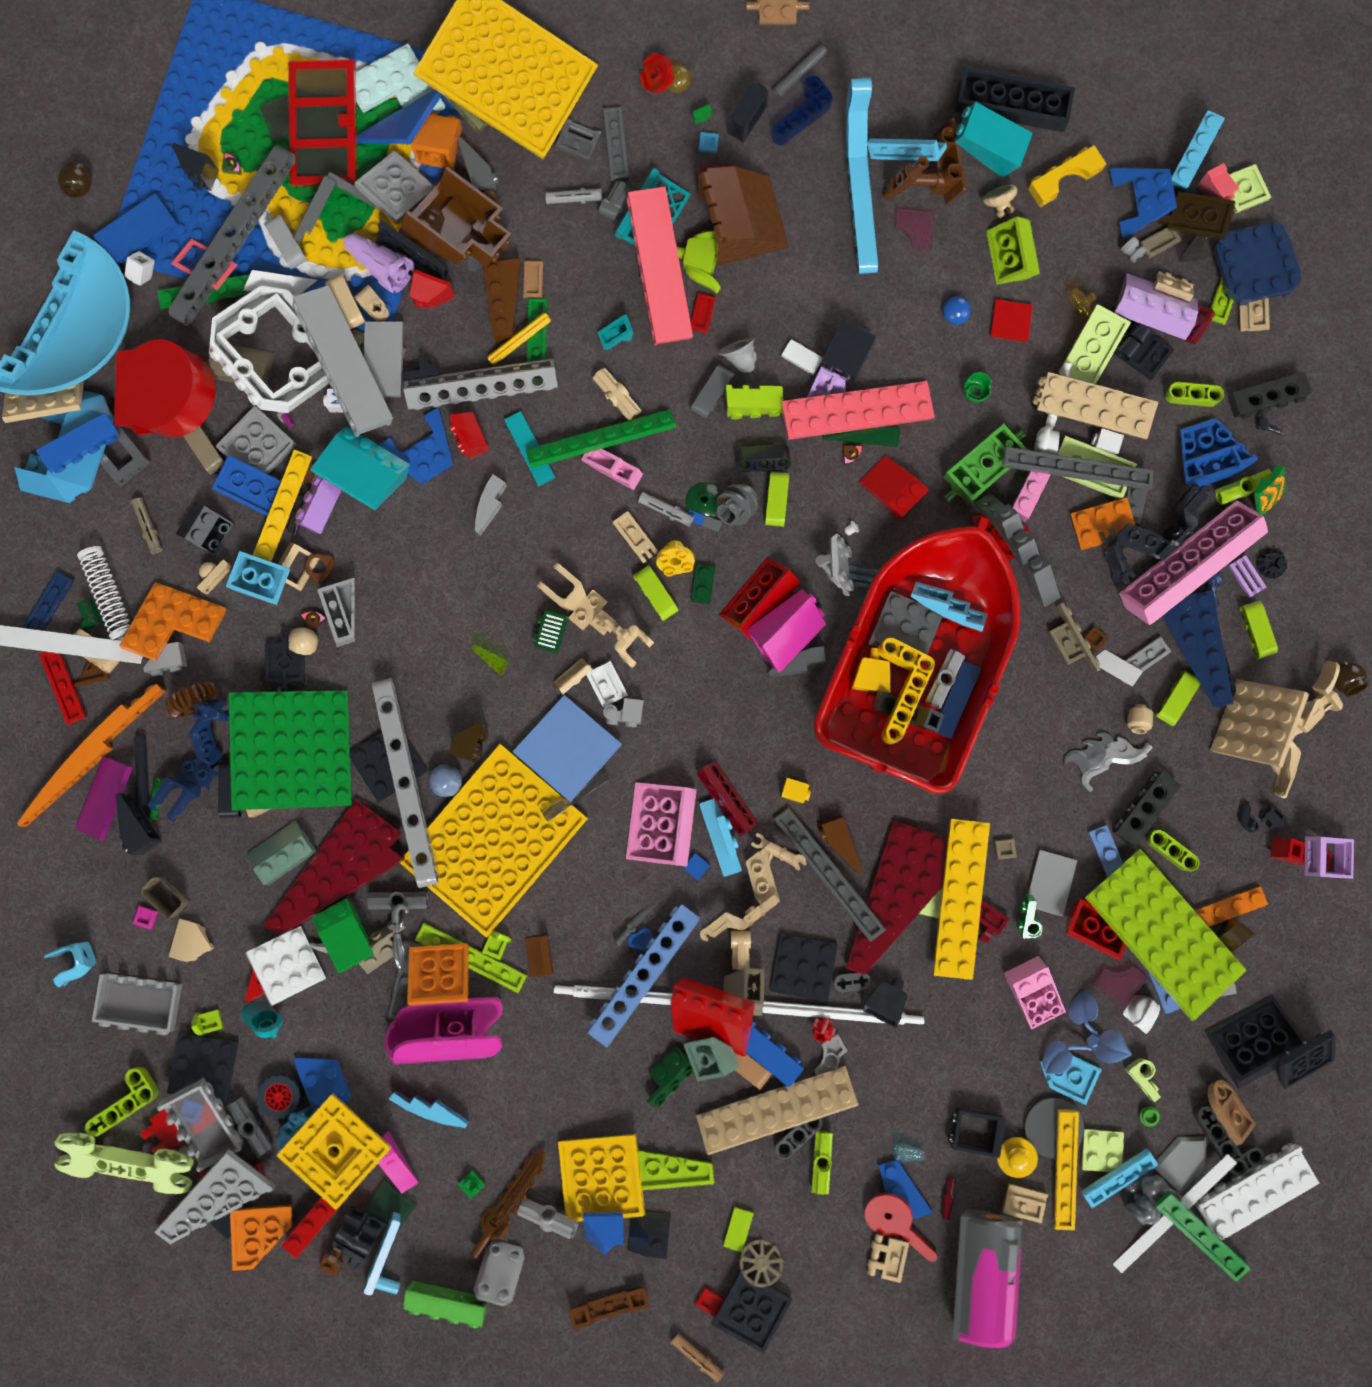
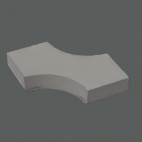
M838 1033L832 1037L831 1041L821 1042L823 1058L821 1063L814 1069L816 1075L838 1069L840 1058L848 1051Z

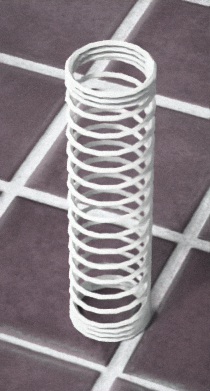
M93 546L83 549L77 556L81 560L80 564L84 566L82 569L86 571L85 576L88 577L87 581L90 582L89 587L93 588L91 592L95 594L93 597L97 599L98 609L102 610L100 615L104 616L102 620L106 621L105 626L108 627L107 632L110 633V640L122 641L130 625L119 627L114 631H109V629L119 626L116 624L124 621L126 622L123 624L130 622V619L118 621L111 626H108L107 623L118 620L114 618L119 616L125 618L128 614H120L109 620L104 618L106 616H113L114 614L111 613L122 610L118 612L122 613L126 608L115 609L107 614H102V612L113 609L109 607L120 604L117 606L120 607L123 605V602L114 603L104 609H100L101 605L111 603L106 602L117 599L113 601L117 602L121 597H113L98 603V600L108 598L104 596L116 593L112 596L119 594V591H113L117 586H108L98 592L93 591L95 588L104 587L100 586L104 583L111 582L108 584L111 585L115 582L114 580H107L112 577L111 574H107L110 572V569H102L90 576L87 575V572L98 570H91L101 565H105L102 568L108 566L107 563H102L106 558H97L104 554L100 546ZM104 559V560H102V561L99 562V563H102V564H98V565L90 564V563H92V562H94V561ZM92 560L86 564H82L83 561ZM86 566H93L88 570L84 569ZM108 570L107 572L103 573L107 575H103L100 577H98L99 575H95L99 572ZM106 576H110V577L104 579V580H107V581H104V582H102V583H99V584L96 585L95 587H92V586H91L92 583H98V582H101V581H102V580H99V581H96V580H98V579H100V578H103V577H106ZM90 577H98L93 581H89ZM112 588V592H109L107 594L102 595L99 598H96L97 594H103L107 592L103 590Z

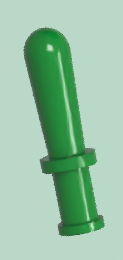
M156 777L153 780L151 799L163 783L160 777ZM160 804L156 805V811L150 809L149 820H158L157 814L158 807H161Z

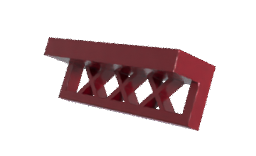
M716 761L708 764L696 773L725 817L729 818L731 826L739 837L758 825V822ZM712 767H713L714 770L716 771L717 776L715 775V773H714L713 770L711 769ZM745 817L748 818V820L750 821L751 825H749V823L747 822V820L745 819Z

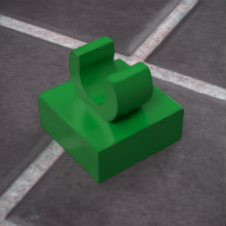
M472 1170L457 1185L471 1199L486 1184Z

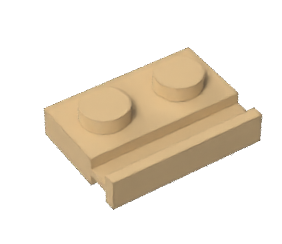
M1269 298L1250 302L1247 306H1240L1241 332L1269 330Z
M1008 1183L1001 1212L1042 1223L1048 1194Z

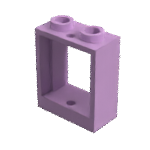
M1305 837V876L1353 879V839ZM1326 843L1335 844L1334 873L1326 872Z

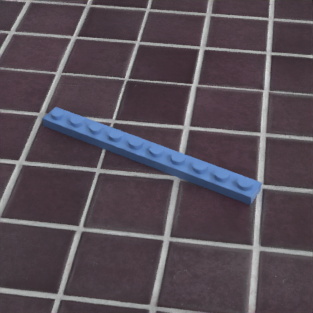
M1107 825L1088 832L1106 877H1108L1123 862ZM1146 969L1164 1013L1168 1014L1180 1009L1177 1003Z

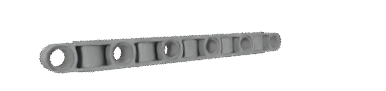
M392 678L372 682L416 882L419 888L438 884V874L395 686ZM391 702L392 710L385 712L384 705ZM400 740V748L394 750L392 747L393 742ZM404 777H408L410 783L407 787L403 788L401 780ZM412 815L418 817V823L414 826L409 822ZM422 852L427 856V860L423 864L418 861V856Z

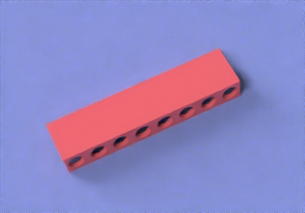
M666 187L628 192L626 199L653 345L690 340L693 338Z

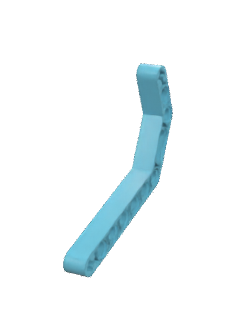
M870 77L850 79L846 99V157H848L847 168L848 175H850L849 188L850 193H852L851 208L854 211V217L852 218L853 228L856 231L854 238L855 246H857L858 274L878 272L867 160V111L872 93Z

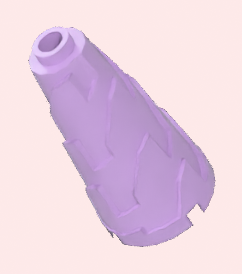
M349 234L345 237L343 241L344 248L384 288L392 293L393 290L397 293L407 285L412 277L408 272L409 270L414 271L412 260L398 252L395 253L383 245L380 246L368 238L364 239L357 234Z

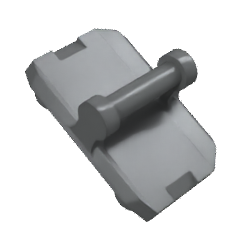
M836 533L829 539L830 554L825 556L819 555L815 562L824 569L828 579L843 590L845 596H850V591L854 589L853 582L849 579L848 558L852 557V551L845 544L843 537Z
M493 1240L486 1247L474 1287V1293L478 1300L492 1302L500 1306H505L513 1300L524 1261L522 1247Z

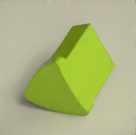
M493 930L489 934L482 953L501 960L507 943L511 942V938Z
M220 1010L204 1014L196 1013L191 1024L193 1031L198 1036H206L205 1033L223 1029Z

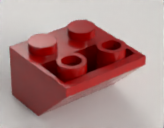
M473 412L449 415L452 422L448 424L455 438H459L456 442L462 455L466 454L468 459L489 451Z

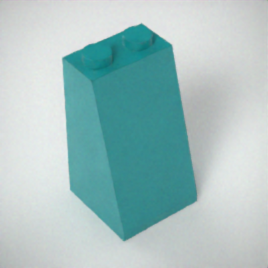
M977 102L969 107L967 106L962 113V123L956 129L955 134L957 136L954 142L998 176L1005 177L1021 166L1033 133Z

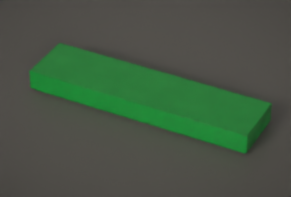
M528 298L529 324L542 313L547 314V298ZM547 325L527 339V362L546 360Z

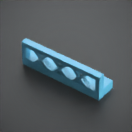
M869 139L867 142L871 159L918 160L919 157L923 156L928 161H938L947 148L946 143L937 142V140Z

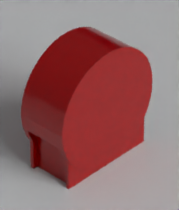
M152 340L140 345L136 349L116 352L115 427L125 426L135 430L136 435L157 433L161 436L177 438L190 434L206 420L214 403L216 384L209 364L201 356L167 340Z

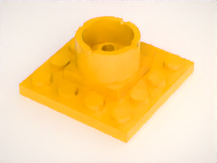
M332 1094L277 1156L336 1210L392 1147L336 1095Z

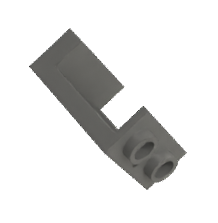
M119 426L115 427L120 435L117 439L132 456L133 460L118 470L103 452L100 464L115 483L122 486L151 462L125 433L124 428Z

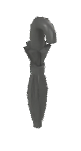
M398 904L393 907L391 914L392 922L389 923L393 931L392 951L398 972H403L402 967L404 963V947L400 932L403 921L399 919V911L403 909L404 913H409V909L405 904Z

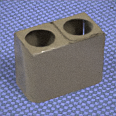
M164 877L152 878L141 890L142 896L168 919L176 917L189 903ZM159 881L181 900V905L174 913L168 910L150 893Z

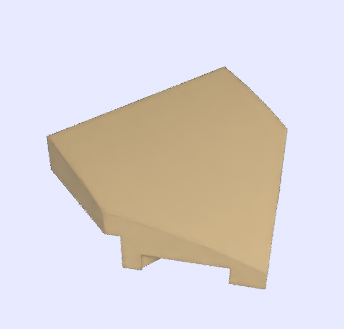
M179 919L169 957L184 962L195 961L205 952L214 949L213 944L209 943L206 936L205 927L192 921Z

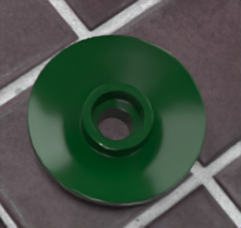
M706 482L698 483L692 486L686 494V508L688 511L691 510L713 518L717 515V499L721 492L713 484ZM707 497L708 501L703 503L700 499Z

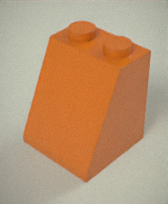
M430 113L412 142L411 148L417 164L441 168L449 167L454 170L459 146L458 138H460L462 131L460 119L454 116L443 117L436 113Z

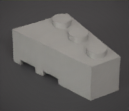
M355 578L317 589L336 647L355 642Z

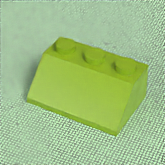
M1015 217L986 231L996 284L1026 280L1040 274L1030 220Z

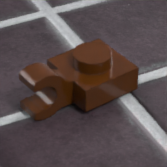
M334 1247L331 1254L326 1252L319 1268L326 1274L337 1277L344 1262L339 1258L342 1251Z

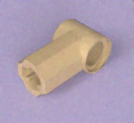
M731 931L733 969L749 968L751 931Z

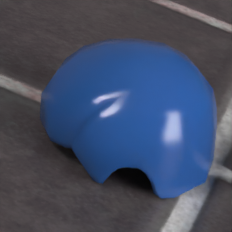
M960 296L948 298L942 306L943 317L949 324L960 325L965 323L971 314L969 302Z

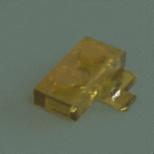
M1075 288L1066 298L1087 322L1095 308L1091 303L1097 297L1093 292L1086 297L1082 291Z

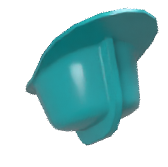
M252 1001L246 1004L241 1011L242 1020L258 1037L276 1038L277 1032L283 1023V1016L270 1004Z

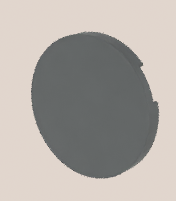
M1055 1097L1046 1098L1035 1103L1027 1112L1024 1121V1131L1027 1140L1034 1146L1036 1152L1048 1158H1056L1057 1109L1077 1110L1068 1101ZM1080 1113L1078 1121V1146L1084 1135V1123Z

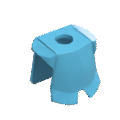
M88 941L56 949L44 956V958L55 957L70 951L74 955L75 967L59 973L53 979L57 987L60 988L63 984L66 986L69 981L82 977L96 964Z

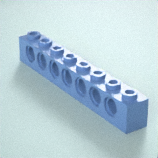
M682 904L679 908L675 906L669 915L672 917L668 923L664 922L658 930L660 934L657 939L652 938L646 948L649 950L646 954H640L635 961L637 966L633 972L629 970L623 978L625 983L621 988L617 986L611 996L614 998L611 1002H605L599 1011L602 1014L598 1020L594 1018L587 1027L590 1029L588 1034L608 1048L700 921L697 915ZM681 922L684 927L683 930L675 932L672 929L673 923ZM665 937L670 938L672 941V945L669 948L661 946L660 942ZM653 953H657L660 956V961L657 964H652L649 961V956ZM645 969L648 971L649 976L646 980H640L637 977L639 970ZM629 985H634L637 988V993L634 996L626 994V988ZM618 1001L625 1003V1010L620 1013L614 1010V1005ZM606 1017L613 1019L614 1023L610 1029H605L602 1025V1021Z

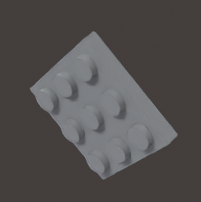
M393 151L355 182V187L395 224L404 218L407 210L409 212L413 211L434 188L426 178L396 151Z
M256 406L216 445L226 457L231 455L268 475L297 446L292 439Z

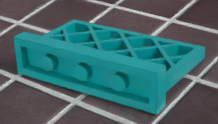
M653 168L641 190L657 188L659 181L667 186L668 191L666 193L671 201L669 208H673L674 216L671 218L673 225L691 194L661 176L660 172ZM680 193L685 197L682 202L674 203L672 194ZM628 210L615 233V237L635 246L634 239L628 236L632 230Z

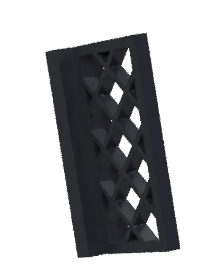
M383 220L379 222L376 244L383 245L395 253L398 252L412 260L414 271L418 270L441 280L446 277L448 271L445 270L443 263Z

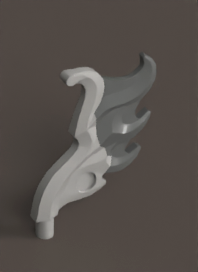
M1102 732L1096 734L1101 737V741H1083L1082 744H1086L1087 749L1082 751L1074 750L1067 753L1064 758V765L1069 761L1077 764L1082 774V784L1090 792L1093 788L1089 781L1093 776L1108 770L1111 763L1128 765L1141 761L1147 757L1146 754L1152 749V746L1146 743L1141 749H1136L1127 740L1117 737V741L1114 742L1109 734Z

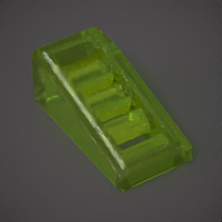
M475 644L472 646L473 651L499 675H504L509 665L507 660Z

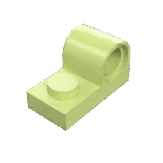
M1139 1058L1125 1068L1150 1100L1156 1102L1161 1097L1157 1093L1158 1087L1152 1081L1148 1082L1155 1074V1066L1152 1062ZM1142 1064L1147 1065V1070L1144 1073L1140 1072Z

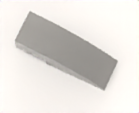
M494 474L486 484L477 508L475 532L479 536L482 535L502 507L498 498L507 487L506 483Z

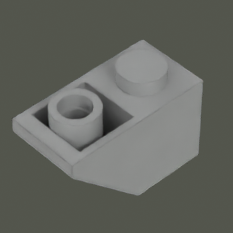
M180 642L166 644L157 662L149 659L143 668L144 672L151 674V676H159L166 670H170V672L182 671L181 667L187 666L184 645Z

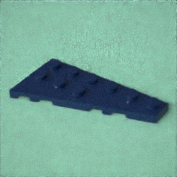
M1214 591L1190 594L1162 615L1212 706L1233 705Z

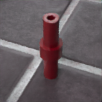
M947 1178L945 1194L943 1193L942 1202H944L942 1219L950 1220L951 1205L954 1204L955 1198L953 1195L955 1179Z

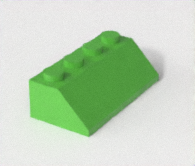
M412 1281L406 1290L404 1310H408L410 1314L420 1315L422 1313L428 1315L431 1319L444 1318L453 1324H458L459 1322L467 1323V1326L471 1328L483 1326L488 1301L478 1300L474 1294Z

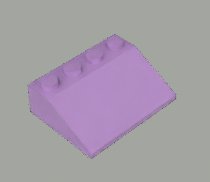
M1126 273L1114 313L1186 340L1195 326L1198 304L1196 298L1192 297L1190 302L1156 290L1155 283Z

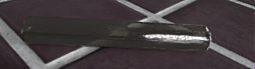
M601 771L595 775L574 797L571 803L563 797L543 811L542 815L545 820H552L609 780L608 774L605 771Z

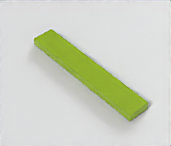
M423 923L415 938V941L424 946L465 944L426 923ZM469 946V969L519 993L527 977L526 974Z

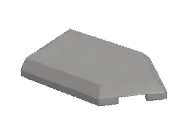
M1206 1136L1177 1137L1156 1160L1158 1166L1154 1169L1180 1194L1207 1166Z

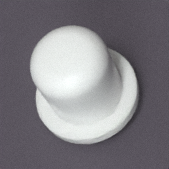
M851 521L844 529L847 535L859 532L858 525L854 521Z

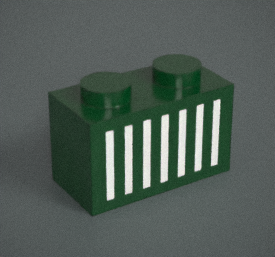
M545 610L544 615L541 614L538 620L540 629L538 633L535 632L532 642L535 644L534 647L538 650L558 655L568 617Z

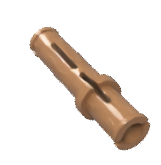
M679 1333L674 1336L670 1344L674 1345L695 1363L701 1372L704 1371L718 1383L723 1377L724 1371L712 1363V1359L709 1356L705 1357Z

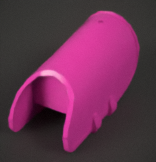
M492 997L468 998V1002L406 1005L399 1009L396 1019L386 1031L384 1038L385 1051L390 1060L397 1065L480 1059L494 1056L502 1048L501 1039L495 1035H485V1033L502 1015V1003L500 999Z

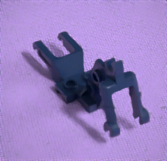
M220 698L214 702L195 703L194 709L197 712L191 713V716L198 720L190 730L189 735L197 757L193 759L187 756L177 771L183 777H166L148 803V807L156 811V805H161L171 790L181 787L182 792L167 813V818L173 822L176 821L175 815H180L190 800L200 796L201 788L204 787L209 790L211 788L209 784L215 776L218 777V772L213 769L223 753L217 750L210 729V721H229V710L222 711L221 706H226L227 703Z

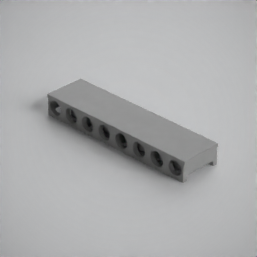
M329 285L293 296L292 306L355 437L378 427L391 425L393 417Z

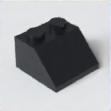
M173 143L172 147L179 163L188 176L187 178L193 183V186L202 191L204 189L211 191L219 170L209 155Z

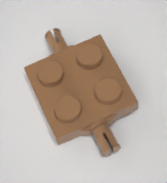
M758 0L757 2H746V10H757L759 25L796 24L798 10H809V1Z

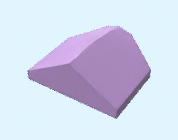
M821 366L807 398L846 392L845 380L839 374L830 373Z

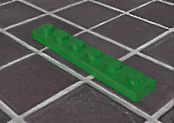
M250 275L227 278L218 290L214 289L205 303L246 296L252 292L243 290ZM183 286L157 290L161 310L170 308Z
M1169 1190L1154 1203L1160 1212L1236 1282L1251 1269L1243 1259Z

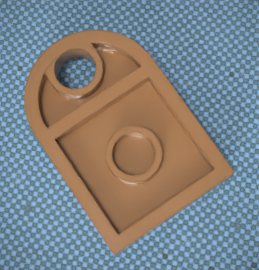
M1218 1080L1211 1083L1208 1087V1099L1217 1119L1222 1123L1229 1138L1233 1140L1236 1146L1243 1144L1256 1123L1234 1089L1226 1081Z

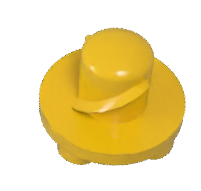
M676 540L667 543L656 557L658 568L666 576L691 572L695 562L693 552Z
M1012 1137L1002 1143L1000 1158H997L1002 1171L1014 1178H1022L1031 1174L1036 1168L1038 1161L1034 1146L1023 1137Z

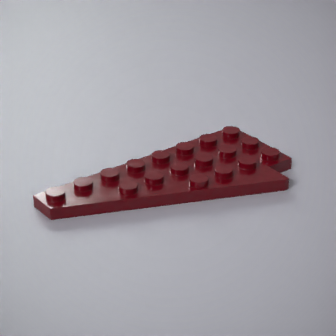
M355 799L264 926L279 937L302 925L314 915L326 910L403 862L405 858L391 849L402 832L361 801Z
M893 822L867 902V907L886 931L870 942L859 929L846 969L866 975L939 892L943 885L944 856L948 838L903 823Z

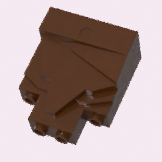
M446 167L441 181L412 213L408 210L406 211L399 233L434 258L443 257L457 265L462 260L467 261L471 255L485 267H488L491 262L495 263L498 260L501 250L505 252L511 243L508 241L511 233L498 224L502 219L500 214L503 208L449 167Z

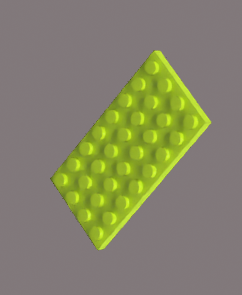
M1141 849L1131 855L1085 897L1191 1021L1196 1020L1247 971Z

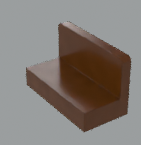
M548 935L526 938L530 976L553 975Z

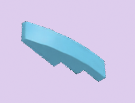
M919 582L915 583L911 595L912 598L945 618L983 631L987 613L969 609L970 603L952 598L953 592Z
M397 1090L389 1099L402 1108L428 1120L466 1128L469 1124L468 1120L439 1100L435 1101L432 1106L418 1095L411 1101Z

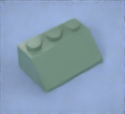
M294 820L247 854L252 868L262 884L270 885L316 853L317 850L298 822Z

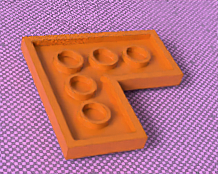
M155 582L119 646L121 649L157 662L174 630L210 643L226 613V608Z

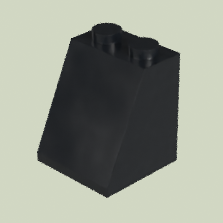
M842 320L821 361V365L824 366L823 369L830 373L835 371L841 374L840 377L846 381H855L874 346L876 336Z

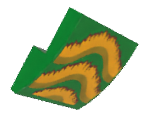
M1276 464L1270 479L1261 478L1254 492L1256 511L1261 515L1269 511L1280 500L1286 490L1284 466Z

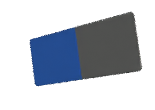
M691 510L688 511V514L694 516L692 523L719 532L722 521Z

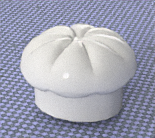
M1044 426L1037 433L1034 451L1057 455L1059 431H1052L1049 426Z

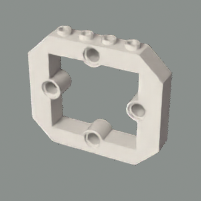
M259 286L212 318L209 354L214 361H218L222 365L225 374L235 380L236 386L241 391L244 390L253 405H257L261 410L289 413L329 384L320 362H317L307 370L302 367L292 368L289 373L288 384L273 394L253 371L252 363L247 359H243L226 340L238 331L244 334L253 333L257 327L258 317L275 306L293 326V338L298 342H307L312 348L306 333L298 330V328L303 327L292 306L293 295L289 290ZM248 319L252 323H245L243 320ZM244 369L247 371V373L243 374L240 373L238 370ZM295 377H299V378H301L303 381L298 382V381L294 380V378H295Z

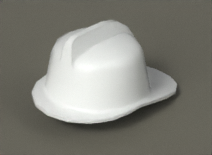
M1134 995L1123 1015L1134 1023V1026H1137L1147 1034L1159 1015L1160 1005L1145 995Z

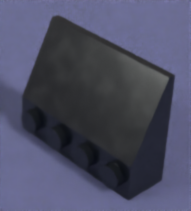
M1273 995L1205 1031L1226 1072L1238 1089L1279 1067V1059L1284 1053L1296 1050L1301 1043L1306 1041Z

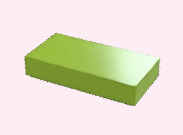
M734 1207L723 1247L739 1252L743 1251L753 1212Z

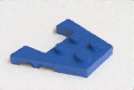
M1110 169L1113 186L1133 182L1139 216L1120 222L1123 239L1129 238L1136 231L1144 229V226L1177 208L1170 169Z
M438 407L423 416L432 429L433 434L411 448L400 453L390 438L379 444L382 448L409 463L408 474L421 485L454 465Z

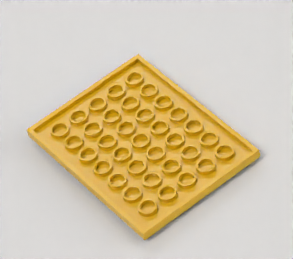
M456 0L413 75L538 157L544 159L598 64L502 0Z
M499 744L427 828L439 880L438 884L427 887L487 938L588 818L505 747ZM408 850L403 856L405 858L404 861L400 864L415 876ZM422 852L418 856V861L423 864L426 862L427 856Z

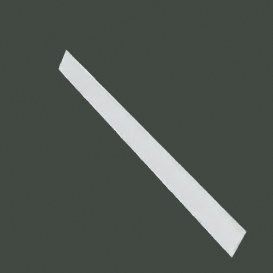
M1227 1154L1182 1197V1203L1188 1209L1191 1208L1237 1163ZM1164 1215L1113 1265L1123 1273L1173 1223Z

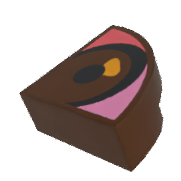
M863 445L843 446L844 466L852 464L859 458Z
M307 611L300 615L311 630H314L327 620L324 615L316 611Z

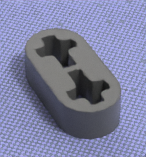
M856 972L837 975L833 984L839 992L859 991L867 989L871 984V979L868 974L863 975L867 982H864V986H861L860 983H854L853 980L860 979L862 974ZM840 978H843L845 981H851V984H846L844 989L839 985L837 986Z

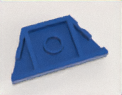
M293 1059L313 1114L332 1094L336 1095L344 1104L350 1100L351 1094L338 1060Z

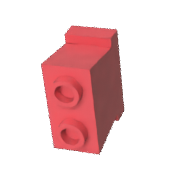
M1224 163L1208 171L1197 185L1198 190L1203 196L1228 200L1234 199V194L1239 189L1228 174Z

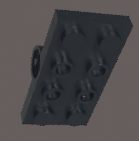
M1113 305L1110 311L1114 313L1116 307ZM1120 316L1131 323L1113 354L1151 381L1175 349L1154 335L1151 327Z

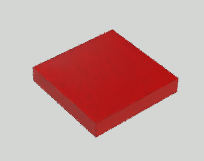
M996 299L990 337L1027 343L1033 305Z

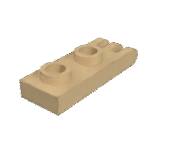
M628 511L612 522L642 563L646 562V559L642 556L644 553L649 559L652 557L648 551L649 549L654 554L658 553V550Z

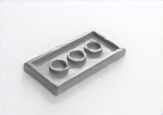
M365 322L364 359L383 397H402L403 322Z

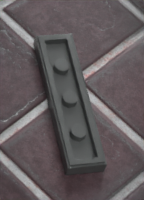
M603 108L611 181L629 179L622 108Z
M405 940L403 942V972H398L397 970L388 1018L396 1019L399 1009L408 1005L409 947L423 946L420 943Z

